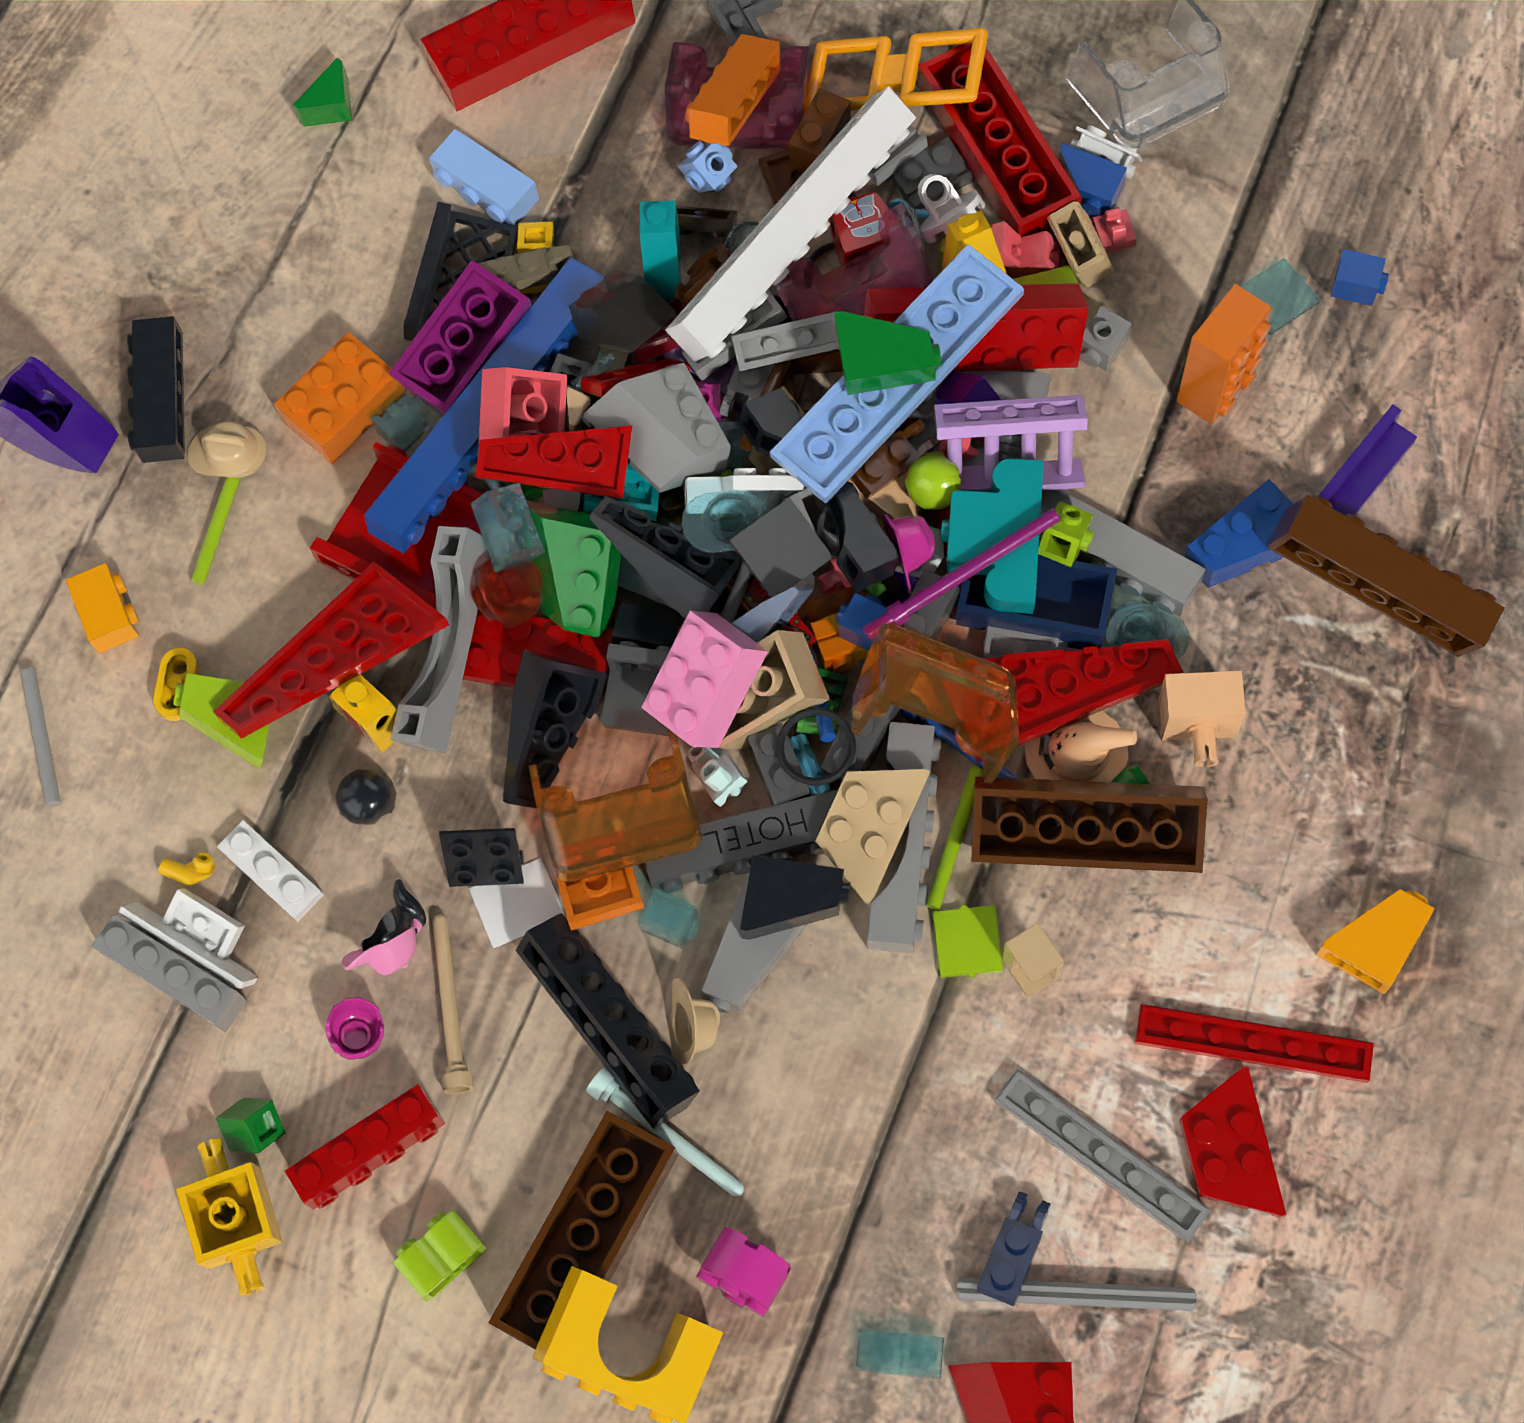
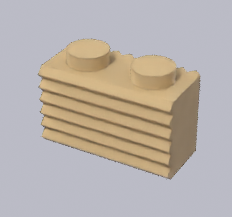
M1074 201L1047 217L1075 277L1082 283L1084 288L1090 287L1114 273L1115 268L1100 241L1101 239L1098 237V233L1095 231V227L1092 225L1088 214L1079 202Z

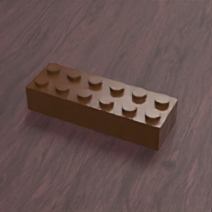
M1307 495L1285 510L1266 546L1268 549L1457 657L1485 647L1505 607L1495 602L1496 598L1492 594L1481 589L1474 590L1462 583L1463 579L1459 575L1447 570L1440 571L1430 565L1431 561L1420 553L1405 551L1397 546L1398 542L1393 537L1384 533L1376 534L1365 528V523L1360 518L1351 514L1343 515L1332 509L1333 505L1323 497Z
M975 776L971 862L1203 873L1208 798L1203 786Z
M606 1111L488 1323L536 1350L571 1266L610 1282L679 1156L676 1147Z

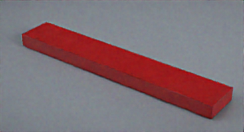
M1146 1004L1140 1005L1135 1044L1363 1083L1370 1081L1373 1042Z

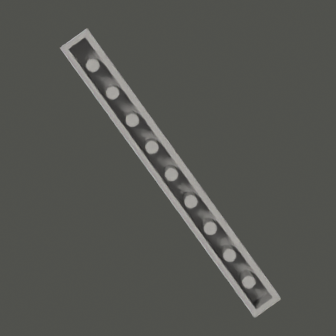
M907 417L901 432L917 420ZM932 419L918 436L909 440L915 449L920 447L927 439L933 436L937 437L935 420ZM971 440L970 445L980 451L979 455L971 459L962 458V466L984 465V447ZM936 447L932 452L938 451V447ZM999 457V462L1005 460V458ZM1061 489L1042 490L1041 515L1052 508L1055 510L1059 501L1076 506L1094 515L1089 528L1095 531L1092 542L1087 552L1080 550L1075 560L1116 568L1115 582L1119 583L1125 592L1136 597L1141 595L1153 602L1154 607L1165 614L1173 613L1181 617L1202 583L1205 568ZM1041 533L1039 534V543L1043 535Z

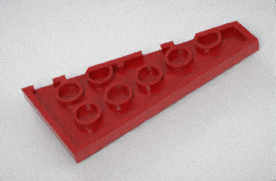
M373 562L217 707L213 713L225 726L242 739L450 626L445 616L376 562Z
M1168 640L1125 643L1122 646L1105 648L1091 646L1083 647V650L1072 651L1058 649L1004 654L1003 657L980 659V657L965 658L966 660L945 662V660L932 661V666L976 763L1160 687L1163 684L1165 674L1184 673Z

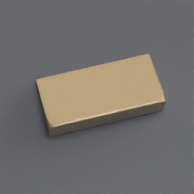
M567 387L565 430L566 432L587 430L589 426L581 418L582 414L591 407L590 397L570 387Z

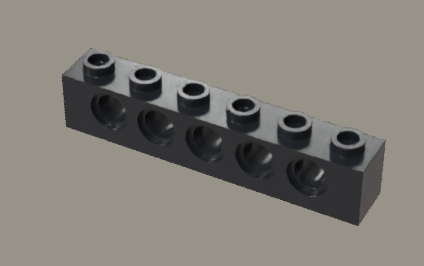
M560 913L526 931L515 951L614 1077L649 1125L655 1129L687 1109L700 1092L693 1077L674 1058L668 1045L661 1041L649 1026L646 1017L628 999L622 986L610 976L603 967L600 958L595 953H592L580 937L578 930L571 931L567 919Z

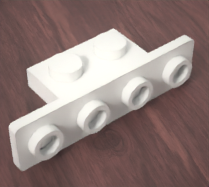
M756 468L734 469V475L687 477L685 478V512L687 514H761L771 490L785 497L796 491L804 490L805 486L784 468L769 469V475H756ZM813 493L812 497L821 514L826 505Z
M182 888L176 891L164 917L139 902L121 906L118 913L128 919V924L139 931L149 932L159 938L158 942L170 950L180 951L189 957V962L200 969H209L220 976L219 980L229 987L239 989L256 983L257 975L229 958L245 925L187 889Z

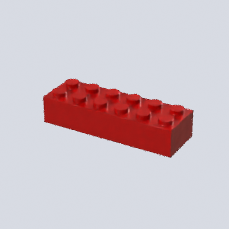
M498 0L420 38L428 64L457 112L635 24L632 0Z
M973 43L961 44L919 64V90L922 92L965 88ZM986 47L977 99L969 103L929 106L965 160L968 169L974 173L976 182L1001 222L1005 221L1021 237L1043 231L1050 232L1052 228L1047 217L1074 201L1081 204V195Z
M1079 283L1021 285L1024 288V295L951 372L1078 368L1089 309ZM927 287L867 289L864 316L893 323Z

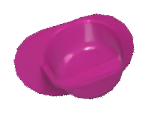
M883 514L882 521L888 538L892 539L899 549V554L901 555L899 561L908 592L912 594L908 574L930 560L936 545L934 535L925 519L920 516H906L890 520L886 514Z

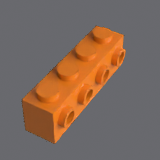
M741 34L735 44L728 48L725 58L720 64L715 66L713 75L707 83L702 84L698 96L687 106L685 119L689 123L690 138L702 140L709 144L724 146L731 144L780 72L779 41Z

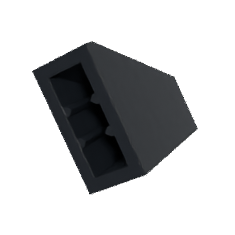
M753 855L740 925L741 938L751 940L839 916L840 905H848L851 882L844 881V869Z

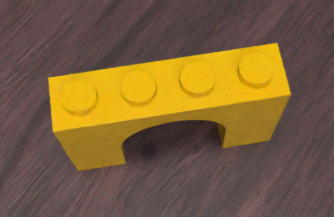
M571 1266L532 1357L543 1363L541 1372L562 1381L566 1374L579 1379L576 1387L597 1396L600 1395L602 1389L613 1393L615 1396L612 1402L629 1410L635 1411L637 1404L650 1409L648 1417L657 1422L671 1423L672 1420H676L680 1423H686L724 1332L676 1313L662 1349L655 1361L640 1373L630 1376L614 1375L607 1369L600 1357L598 1335L618 1286Z

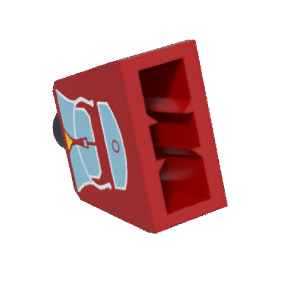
M853 190L848 196L850 203L837 215L833 213L829 218V230L843 273L904 251L906 230L877 193L870 192L857 197Z

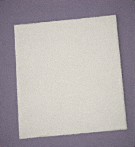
M542 858L522 865L524 884L485 885L468 888L493 949L524 936L529 929L560 913L566 918Z

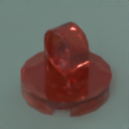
M501 554L490 557L475 569L473 574H476L475 585L471 587V594L476 607L486 619L491 622L497 620L505 624L503 627L512 628L524 624L537 613L540 605V589L543 582L540 571L533 563L529 561L522 562L516 557Z

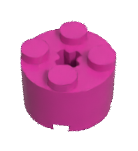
M724 1227L701 1265L696 1278L714 1289L718 1287L724 1291L722 1296L741 1308L745 1306L754 1313L764 1317L787 1279L791 1265L762 1244L758 1246L748 1241V1236L729 1227Z

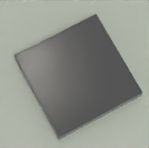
M790 497L729 540L731 546L769 598L792 588L833 558Z

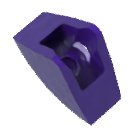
M29 356L0 381V437L28 454L48 463L79 472H98L119 435L118 432L78 392L39 359Z

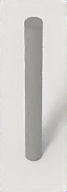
M27 667L21 670L44 799L47 807H54L61 804L36 669Z

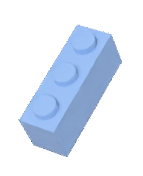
M457 129L452 131L429 158L434 172L433 177L440 185L445 188L451 186L459 192L460 196L472 206L478 204L496 222L517 226L539 200L535 181Z

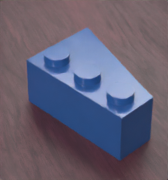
M1268 479L1187 546L1184 557L1206 569L1202 583L1207 588L1250 572L1252 568L1281 560V555L1268 549L1266 546L1285 510L1294 503Z

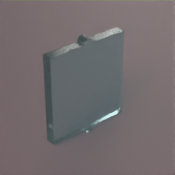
M1285 258L1240 286L1272 307L1268 321L1272 324L1268 332L1270 336L1320 303V299L1306 284L1305 276H1300Z

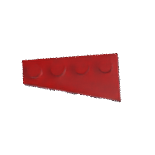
M633 425L482 439L479 443L475 477L622 499Z

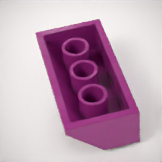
M471 260L388 374L425 406L443 417L532 306L530 299Z

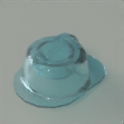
M726 491L706 493L696 496L687 504L682 515V528L690 544L701 551H735L729 540L764 516L767 511L759 498L749 492Z
M1135 599L1126 601L1117 608H1111V618L1106 628V640L1110 647L1122 646L1125 643L1168 640L1178 660L1186 652L1189 644V631L1184 622L1177 616L1150 605L1143 600Z

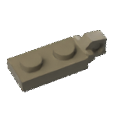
M569 245L540 248L477 264L516 290H522L550 283L551 278L556 276L570 257L573 258Z

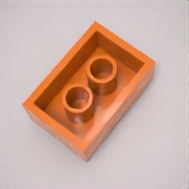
M348 331L273 405L282 422L330 464H333L406 391L403 386L388 374L392 368Z

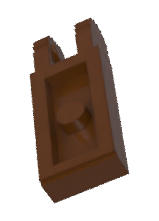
M922 419L912 423L904 431L901 432L899 430L889 437L850 478L866 499L908 472L910 465L923 453L932 452L941 443L937 440L936 436H933L917 449L911 445L909 440L918 436L926 427Z

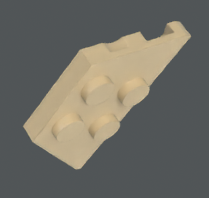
M927 769L846 772L816 838V844L828 856L836 868L844 869L845 879L851 882L853 889L858 893L863 902L871 905L928 779L931 771Z

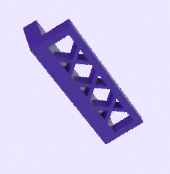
M1391 405L1318 495L1328 500L1333 505L1332 509L1343 515L1351 514L1356 516L1415 443L1417 436L1397 423L1402 410L1395 405Z

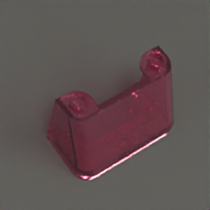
M673 42L665 81L667 135L673 143L689 147L702 140L690 138L689 123L685 119L688 104L693 102L700 93L702 84L707 83L713 75L715 68L708 67V57L703 47L691 42ZM787 46L780 50V72L731 144L726 146L727 148L789 149L788 143L806 112L809 46Z
M904 202L881 215L878 222V231L884 242L882 245L822 275L814 261L802 257L796 262L792 260L786 267L789 270L788 275L777 284V292L793 321L836 311L864 316L867 289L928 287L932 283L930 266L913 220Z

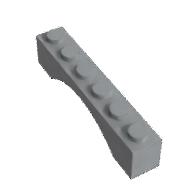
M438 526L431 557L435 581L436 610L446 617L450 626L433 634L428 656L421 673L409 693L398 704L390 739L416 750L446 753L493 544L491 539L469 528Z
M890 722L886 769H927L931 771L932 761H939L941 739L934 738L935 726ZM930 772L910 816L906 850L896 874L885 890L871 903L867 949L913 954L914 942L922 943L924 920L916 918L918 905L925 906L927 883H920L921 869H929L931 847L924 846L925 832L932 833L934 810H927L928 796L936 797L937 774H931Z

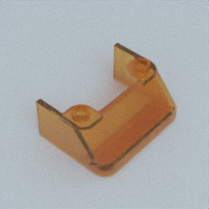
M883 624L880 626L871 643L853 694L852 733L859 736L870 717H882L889 710L890 704L954 728L955 737L961 750L968 755L983 758L984 783L991 785L1019 743L1016 681L1013 675L998 664L897 625Z
M670 729L667 731L674 755L663 757L653 762L647 771L649 783L575 802L572 791L567 787L552 786L544 789L536 764L529 766L535 801L554 872L560 880L572 882L688 852L700 844L702 840L701 827L676 734Z

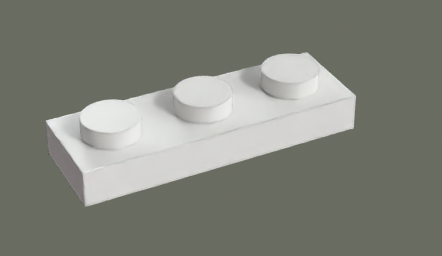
M244 820L217 846L225 856L297 922L324 896L314 884Z

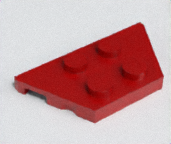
M1242 1067L1179 1119L1198 1197L1227 1202L1232 1206L1247 1210L1261 1211L1272 1214L1271 1216L1285 1217L1287 1214L1249 1067Z

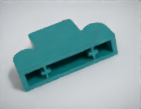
M1005 459L994 468L990 487L991 492L955 490L952 493L949 520H942L941 542H948L946 562L948 572L955 570L1041 516L1044 461ZM1039 535L977 573L978 575H987L984 599L992 609L1003 612L1033 614L1036 600Z

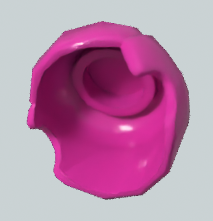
M362 997L345 998L333 1006L326 1021V1036L333 1051L345 1059L356 1060L365 1059L378 1050L384 1037V1023L379 1008L374 1003Z

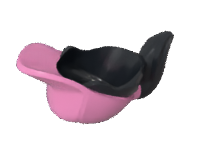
M401 879L396 880L393 887V898L396 906L382 917L373 935L361 942V949L352 951L343 957L342 966L344 970L348 971L367 964L376 973L388 976L401 968L405 969L408 967L416 951V934L425 925L426 914L420 903L407 891Z

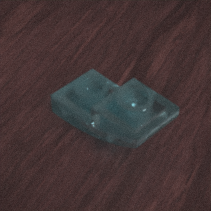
M861 1329L859 1330L855 1371L941 1379L944 1338Z

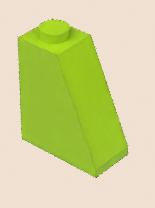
M186 673L185 683H177L173 705L180 706L179 718L251 765L262 768L269 724L241 739L213 713L244 682Z

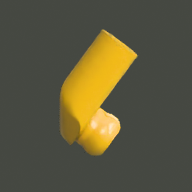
M201 852L197 854V857L193 858L192 862L184 865L169 857H165L159 866L158 873L185 886H191L209 878L215 870L214 859L209 853Z

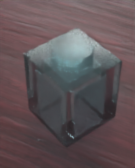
M654 888L638 923L642 932L683 949L686 940L693 941L701 921L697 919L696 906Z

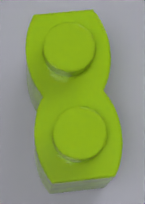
M454 1210L448 1214L445 1211L437 1214L427 1224L428 1231L423 1237L418 1240L415 1238L409 1239L396 1252L398 1258L393 1264L426 1302L437 1296L487 1250Z

